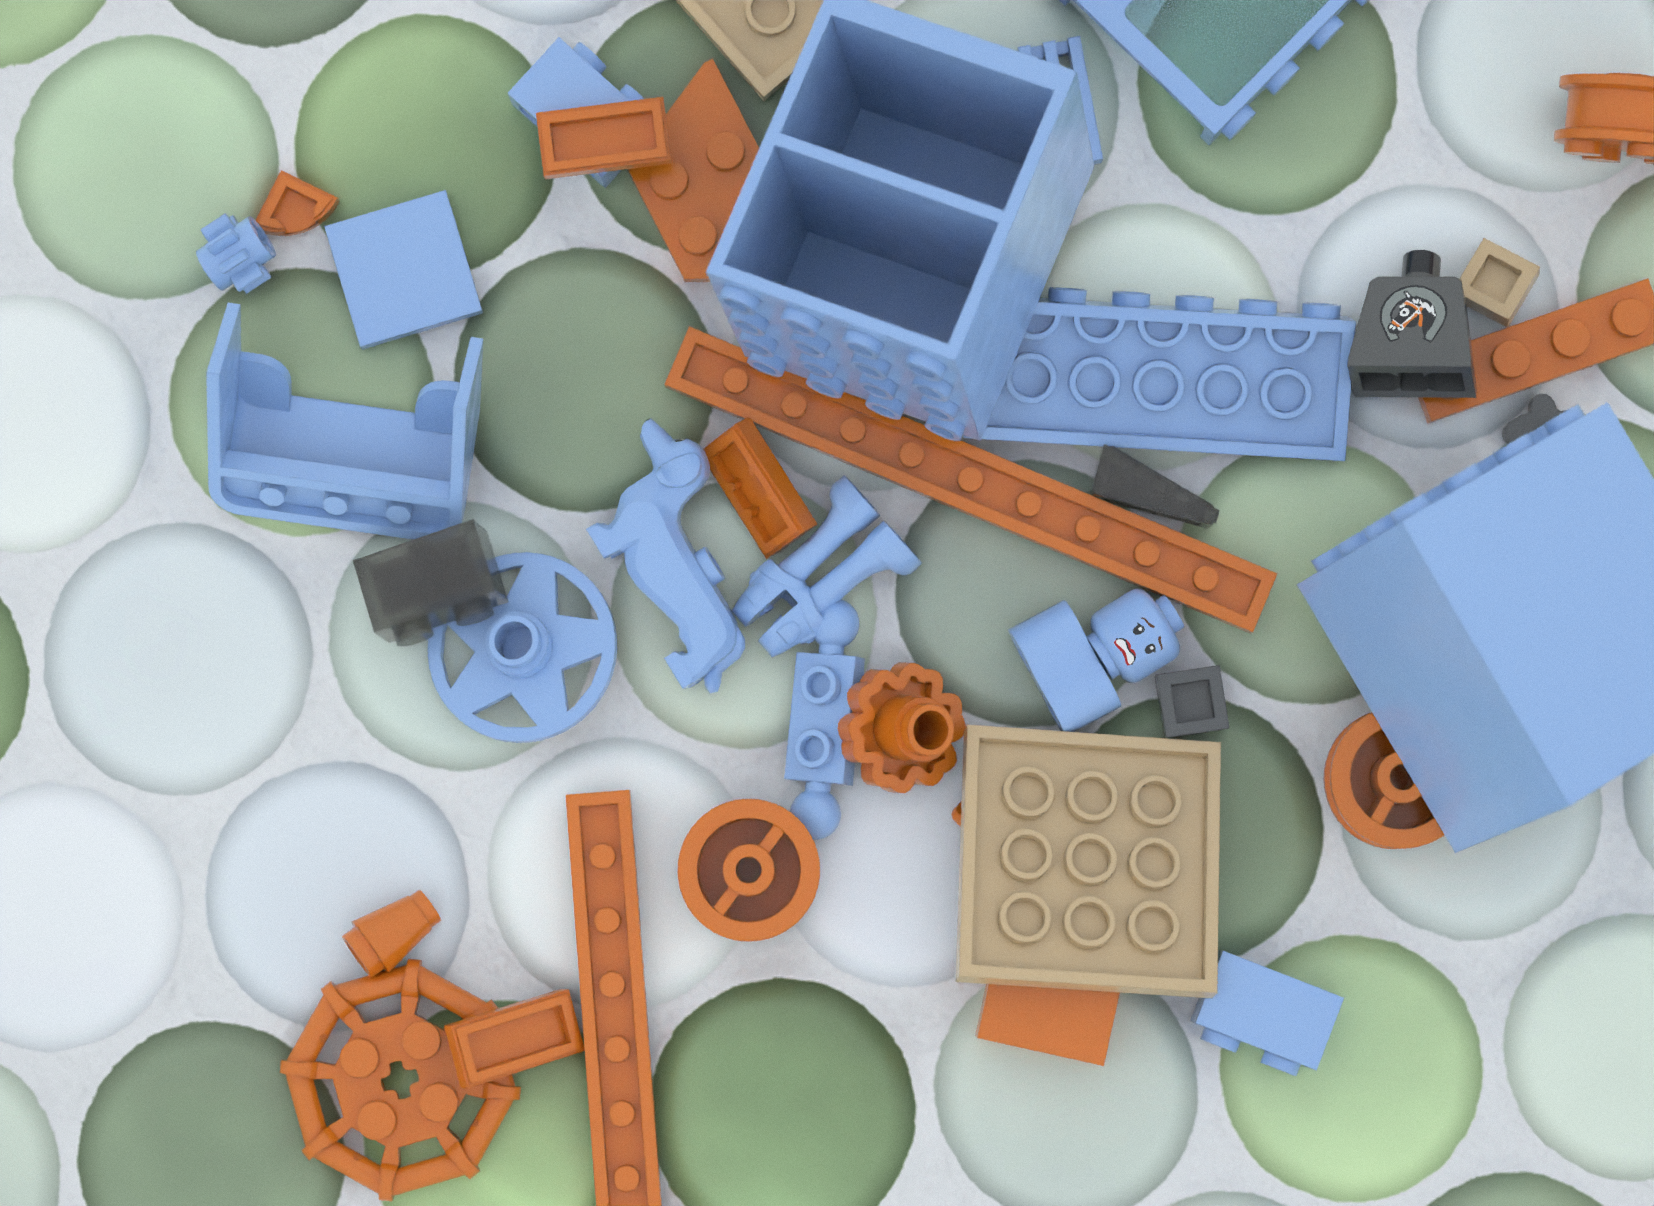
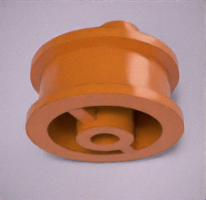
M1632 73L1567 74L1560 76L1559 87L1568 91L1565 128L1554 131V142L1564 144V153L1581 155L1583 160L1618 163L1621 160V151L1626 152L1627 157L1644 159V163L1654 165V76Z
M1368 713L1350 723L1333 742L1326 758L1323 776L1328 805L1341 826L1358 840L1384 849L1420 847L1444 836L1443 831L1422 798L1420 791L1412 781L1400 757L1395 752L1373 713Z
M738 799L711 809L692 826L684 839L679 853L677 873L683 899L691 913L701 924L722 937L751 942L778 936L794 926L804 916L811 906L818 889L820 862L812 836L795 815L785 808L768 801Z

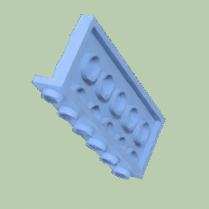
M1049 287L1048 298H1040L981 438L986 440L1345 461L1351 394V379L1347 365L1355 335L1356 321L1351 317L1340 316L1341 305L1328 303H1303L1302 314L1277 312V301L1239 299V309L1233 310L1213 308L1214 298L1207 296L1176 295L1175 306L1150 305L1149 293L1112 291V302L1086 301L1087 290ZM963 435V438L973 439L971 437Z

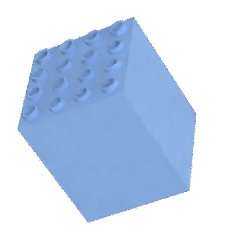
M823 0L706 271L737 338V342L744 356L748 357L747 363L756 370L775 377H782L784 371L807 379L806 384L810 388L829 397L841 398L843 392L865 399L866 407L887 418L899 420L904 413L926 421L925 427L940 437L960 441L962 435L981 441L1094 169L1077 71L868 0Z
M1608 402L1586 415L1579 404L1529 434L1523 435L1489 457L1452 476L1437 487L1405 503L1312 560L1311 562L1317 573L1297 584L1455 853L1569 807L1654 754V479Z

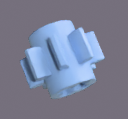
M224 213L200 230L208 243L198 249L196 255L207 276L220 290L223 291L234 284L238 292L244 290L247 294L272 277L263 264L276 256L275 249L264 230L251 216L238 223L234 215L229 217Z

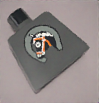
M1428 250L1409 251L1403 256L1401 277H1376L1369 282L1348 356L1347 367L1355 397L1476 398L1477 385L1462 280L1457 277H1440L1441 258L1436 253Z

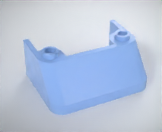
M227 303L206 372L208 488L211 498L222 509L244 516L427 542H443L455 537L460 531L465 512L480 413L483 339L470 337L460 382L441 380L425 385L418 394L415 413L293 396L291 375L281 362L267 355L241 351V304Z

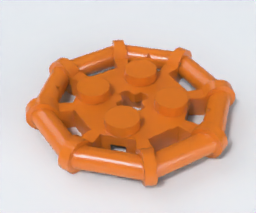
M408 959L406 965L394 968L389 974L386 971H382L372 978L368 975L337 985L330 981L321 988L323 996L287 1060H281L279 1072L286 1075L305 1148L301 1151L309 1161L312 1158L319 1160L378 1193L379 1200L393 1202L395 1195L464 1175L471 1179L479 1173L480 1168L478 1164L513 1101L520 1100L521 1087L515 1085L513 1074L468 1089L460 1088L445 1029L427 1021L426 1018L417 1014L422 995L459 1017L466 1019L498 1009L493 1000L491 999L486 1002L426 969L422 966V960ZM401 993V1013L366 1023L356 1007L360 1004ZM340 1018L353 1031L347 1044L342 1048L340 1057L336 1064L316 1061ZM395 1061H401L405 1070L416 1069L419 1081L410 1085L409 1091L411 1096L408 1098H399L396 1090H386L383 1078L391 1075L390 1064ZM314 1079H333L343 1117L329 1126H326ZM466 1095L485 1099L465 1137L461 1140L449 1128L460 1104ZM353 1128L361 1132L366 1138L379 1142L385 1146L381 1165L343 1145L338 1140L342 1139ZM437 1137L446 1153L400 1167L401 1147Z

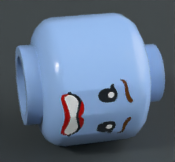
M1135 588L1095 612L1090 619V627L1093 633L1086 637L1111 680L1120 675L1123 680L1135 683L1173 661L1179 655L1180 644L1175 633L1183 629L1184 624L1165 595L1154 601L1146 591Z

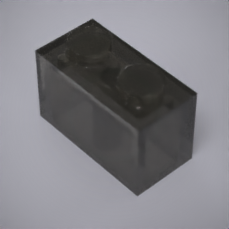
M474 519L353 560L374 633L389 643L396 641L397 646H409L428 640L434 635L432 628L455 620L458 626L479 623L494 615L493 607L509 602L488 533Z

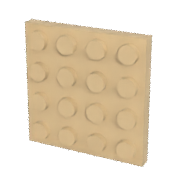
M967 725L964 730L955 982L1213 998L1217 994L1221 742Z

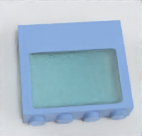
M1070 0L1059 1L1065 6ZM1352 0L1073 1L1204 127L1200 138L1210 145L1221 133L1231 140L1245 127L1256 114L1249 105L1265 88L1272 95H1276L1295 76L1300 67L1293 60L1309 44L1319 51L1345 24L1337 16ZM1369 0L1355 1L1361 6H1364Z

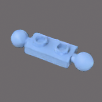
M842 599L821 612L824 620L817 630L814 639L819 644L818 653L797 652L784 779L806 782L805 791L794 799L790 812L804 824L813 840L828 837L836 830L840 822V806L835 797L830 794L831 784L853 786L855 763L846 760L842 754L841 744L843 740H841L838 733V723L842 717L852 712L847 702V692L854 684L860 682L864 675L865 658L844 655V647L849 645L858 633L859 617L854 607Z

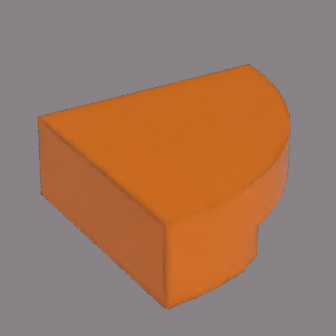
M281 170L256 218V222L269 235L291 236L312 230L324 222L336 209L340 200Z

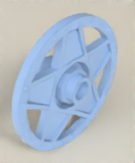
M523 552L501 555L482 562L466 572L451 586L440 602L433 617L428 638V663L432 681L447 708L461 722L474 731L495 740L512 743H530L549 739L566 732L582 721L602 699L613 676L617 658L616 626L609 605L602 593L586 575L574 566L558 558L540 553ZM521 568L503 604L466 595L471 589L492 575ZM557 574L565 577L583 591L595 610L598 620L559 615ZM447 626L475 652L452 687L449 683L444 663ZM601 656L591 686L575 706L569 710L564 671ZM513 695L537 726L503 727L481 719L475 714Z

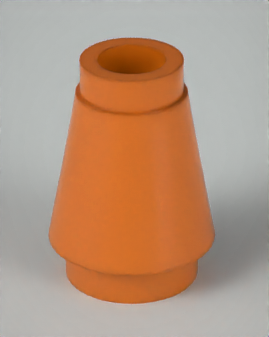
M419 889L411 896H406L351 921L354 928L345 933L342 938L357 962L372 978L382 970L389 974L432 930V927L441 921V918L429 899Z

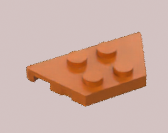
M713 58L704 62L666 113L672 164L627 169L684 282H710L706 274L707 268L759 150Z

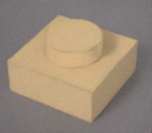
M1483 238L1459 278L1462 280L1466 306L1508 328L1538 279L1540 267Z

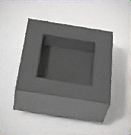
M1220 665L1154 676L1164 738L1230 728Z

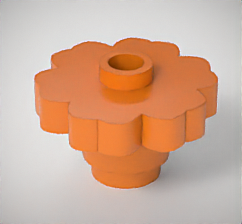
M899 662L890 671L868 670L862 676L860 682L854 684L848 690L847 702L852 712L842 717L838 723V733L841 740H843L841 749L846 760L862 763L861 777L867 785L881 787L888 792L907 793L914 784L925 786L938 784L944 773L950 771L955 766L957 755L951 743L963 737L966 724L961 715L962 702L960 698L955 694L942 692L943 678L938 671L924 669L916 663Z

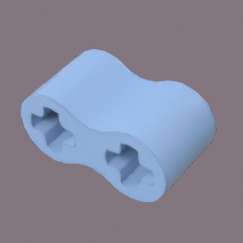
M1065 600L1008 629L1016 650L1033 678L1060 731L1075 732L1122 707L1109 677L1096 657L1075 614Z

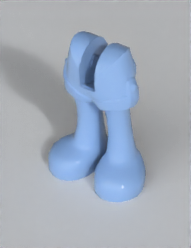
M845 475L837 480L830 489L829 496L832 506L820 527L782 562L777 564L772 559L767 560L755 572L751 573L749 586L732 609L733 614L747 627L774 609L773 605L781 598L791 605L792 609L783 617L780 615L758 640L771 657L782 654L799 643H812L816 637L817 630L824 620L821 612L839 602L855 586L871 575L884 570H891L899 575L906 576L912 574L922 564L921 560L886 521H882L866 537L864 542L839 565L811 587L807 585L806 579L837 548L857 532L866 529L880 517L877 510Z

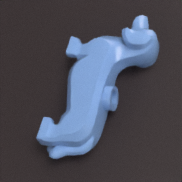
M649 418L642 425L640 438L652 461V472L622 493L615 518L609 525L595 523L586 530L603 558L611 557L613 559L624 553L627 572L635 585L678 626L679 637L685 644L687 653L684 651H674L664 659L682 689L691 688L704 679L707 691L714 693L719 690L722 672L741 657L745 649V638L738 627L733 612L716 585L725 579L720 566L707 547H703L697 552L694 550L681 525L683 508L691 497L702 489L708 480L710 464L704 449L698 443L688 438L673 439L654 420Z

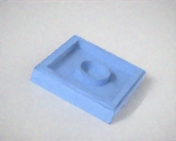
M446 190L324 226L362 350L483 314Z

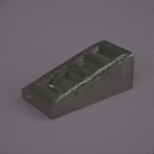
M1103 444L1089 490L1090 495L1112 504L1206 529L1216 524L1220 510L1214 508L1211 503L1114 446Z

